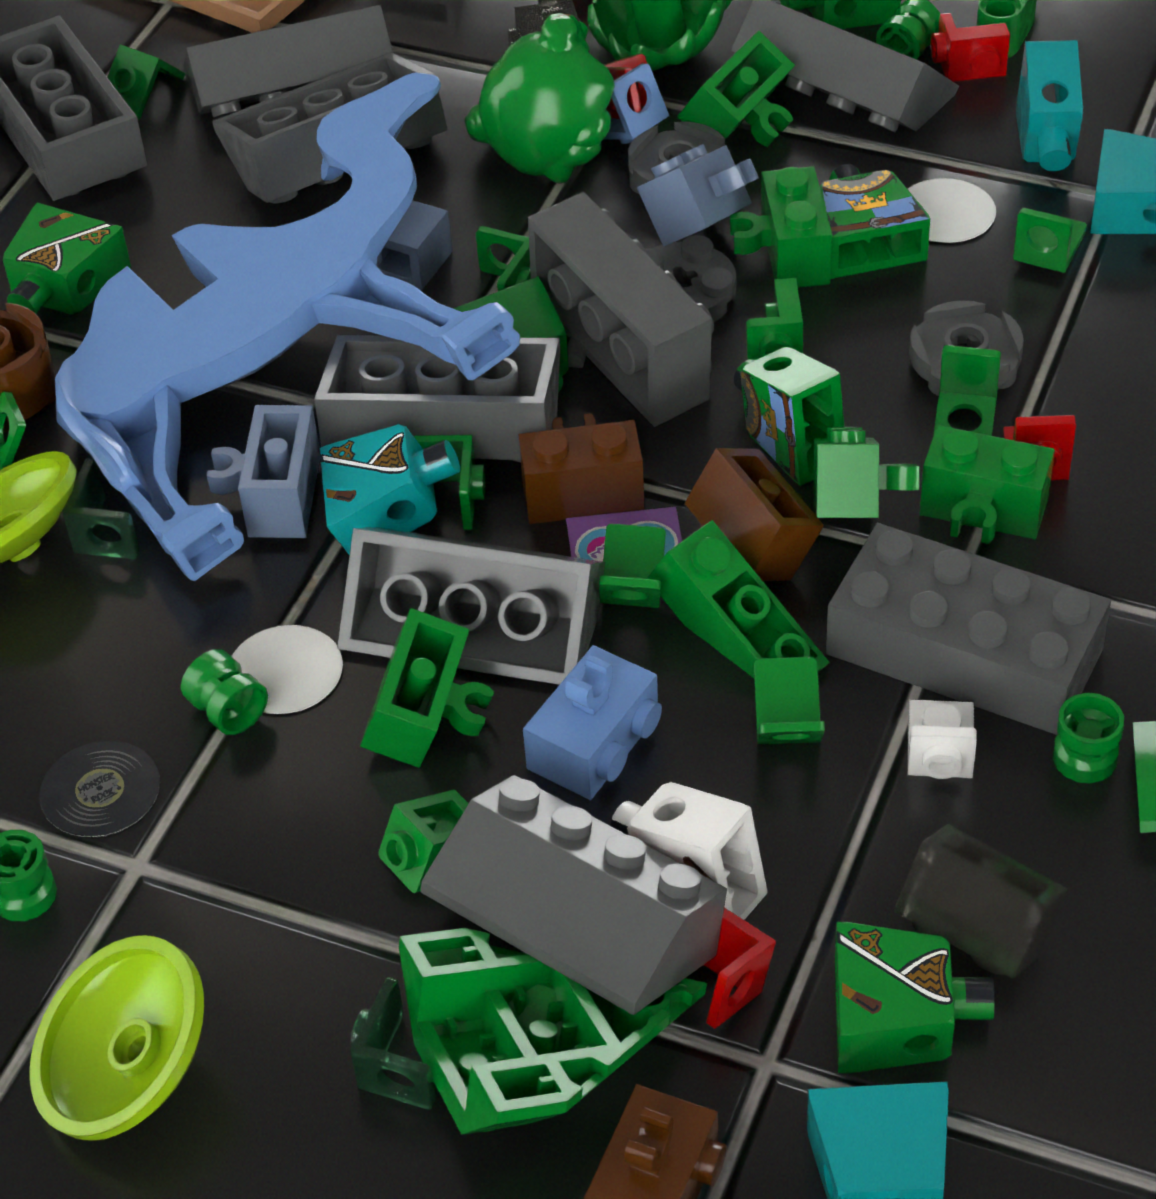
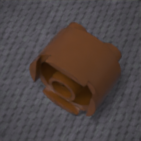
M5 303L6 310H0V395L2 391L12 392L24 420L56 400V371L40 318L32 310L22 305ZM8 416L4 422L3 434L9 432Z

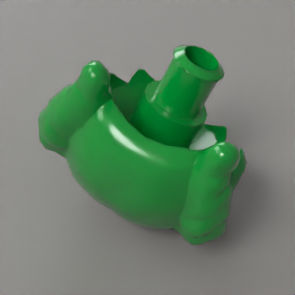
M592 0L593 3L588 5V27L596 41L612 55L615 61L636 54H643L651 70L657 71L665 66L682 64L702 52L715 36L724 16V11L733 0Z
M552 14L545 20L541 31L527 34L511 44L487 73L481 90L479 104L472 106L465 117L464 122L470 138L475 142L489 144L503 160L519 172L532 176L544 175L549 180L558 184L566 183L570 179L575 166H581L595 158L601 150V141L607 136L611 128V117L606 107L609 105L613 95L615 83L608 67L588 52L590 48L585 40L588 34L587 25L584 22L577 21L571 14Z

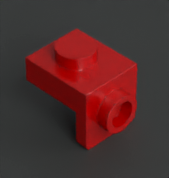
M951 13L940 14L939 31L931 35L933 62L941 63L945 77L953 82L1006 76L1010 33L1006 23L956 28Z

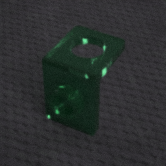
M85 459L74 484L73 491L62 510L73 552L129 559L137 558L140 549L131 515L127 512L101 510L105 494L98 467L94 459ZM96 524L110 526L120 534L122 540L118 542L101 540L92 533L93 526Z
M387 976L371 1009L364 1008L361 1010L352 1030V1048L350 1052L358 1089L430 1110L436 1100L430 1066L423 1062L387 1052L404 1013L398 979ZM382 1070L398 1072L410 1079L415 1086L398 1084L389 1079Z

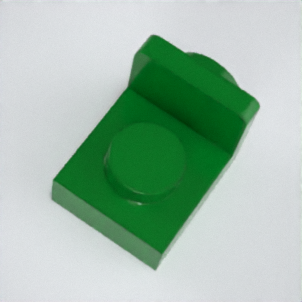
M796 278L774 279V302L765 303V318L749 319L746 322L747 360H757L785 347H791L803 353V319Z
M455 789L394 804L379 849V857L412 893L421 892L422 879L469 804Z

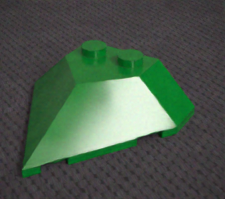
M459 928L400 936L399 953L414 1046L461 1135L530 1124L566 1113L704 996L707 987L705 982L685 978L678 985L673 986L635 1015H632L527 953L489 945L490 933Z

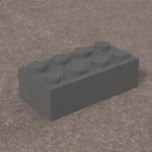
M60 15L0 36V125L53 201L66 196L76 195L84 189L111 179L124 177L130 172L147 166L137 116Z
M585 192L529 216L531 279L539 277L564 326L566 335L568 337H575L581 343L586 356L635 408L656 427L710 400V374L713 371L711 334L714 331V323L708 309L702 303H696L679 286L673 274L667 270L663 271L647 255L643 245L637 239H631L616 224L611 213L605 208H600Z
M877 522L828 604L826 654L961 702H974L975 707L1057 735L1059 709L1067 699L1082 693L1103 651L1112 599Z

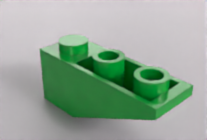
M713 520L669 550L647 578L661 581V598L685 627L753 678L754 662L760 658L814 657L817 660L818 672L830 663Z

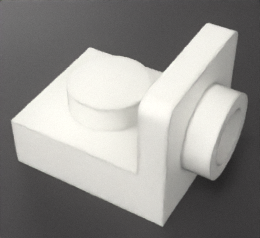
M909 699L908 775L930 776L937 779L952 777L973 778L977 731L974 728V702Z

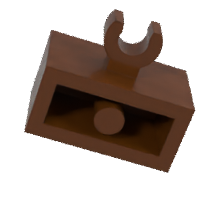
M589 413L584 414V426L564 428L562 418L556 417L552 422V430L518 434L522 482L529 524L560 521L572 517L645 510L643 459L635 420L596 424L594 416Z
M716 448L685 501V505L701 523V527L711 520L715 522L762 581L791 580L824 527V524L817 518L815 512L802 500V495L795 492L760 449Z
M636 1084L584 1199H697L703 1184L712 1187L715 1185L726 1156L727 1145L718 1142V1111Z

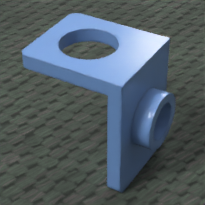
M640 64L614 80L615 88L611 98L620 119H611V128L604 139H620L622 144L631 143L634 138L669 116L649 64ZM634 82L642 84L647 94L646 104L640 112H634L627 103V92Z

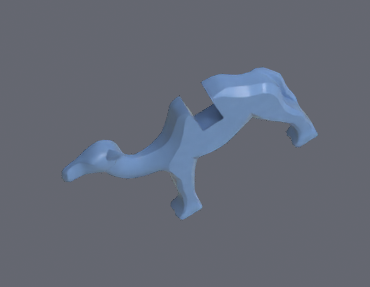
M425 73L407 74L372 93L344 104L322 118L317 129V144L323 157L321 178L324 181L333 180L341 176L344 171L352 177L350 189L338 202L312 216L277 227H234L196 224L173 234L172 237L189 270L206 287L174 310L128 266L109 279L100 289L95 299L89 330L83 342L73 355L63 361L55 377L57 423L92 456L109 483L126 497L134 511L149 526L164 551L171 555L181 571L190 580L196 581L240 549L244 543L243 533L234 525L233 516L225 506L219 503L188 505L177 492L182 402L234 383L259 371L280 357L319 323L358 328L423 347L442 360L455 364L468 380H475L512 354L520 345V334L513 328L514 319L499 303H489L474 310L461 312L437 303L420 289L403 280L384 275L376 266L378 255L411 205L417 189L416 173L411 158L402 145L396 141V138L406 120L438 93L441 83L435 75Z

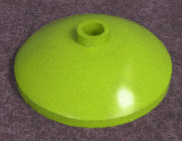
M58 451L40 453L22 459L0 470V563L9 559L12 562H17L31 555L40 546L41 541L39 539L58 520L73 491L76 478V467L67 454Z
M155 936L128 937L115 941L91 955L65 980L53 997L41 1020L30 1060V1086L33 1100L39 1113L49 1125L75 1139H107L119 1135L145 1120L174 1092L186 1074L197 1050L204 1015L202 981L195 964L186 953L170 942Z

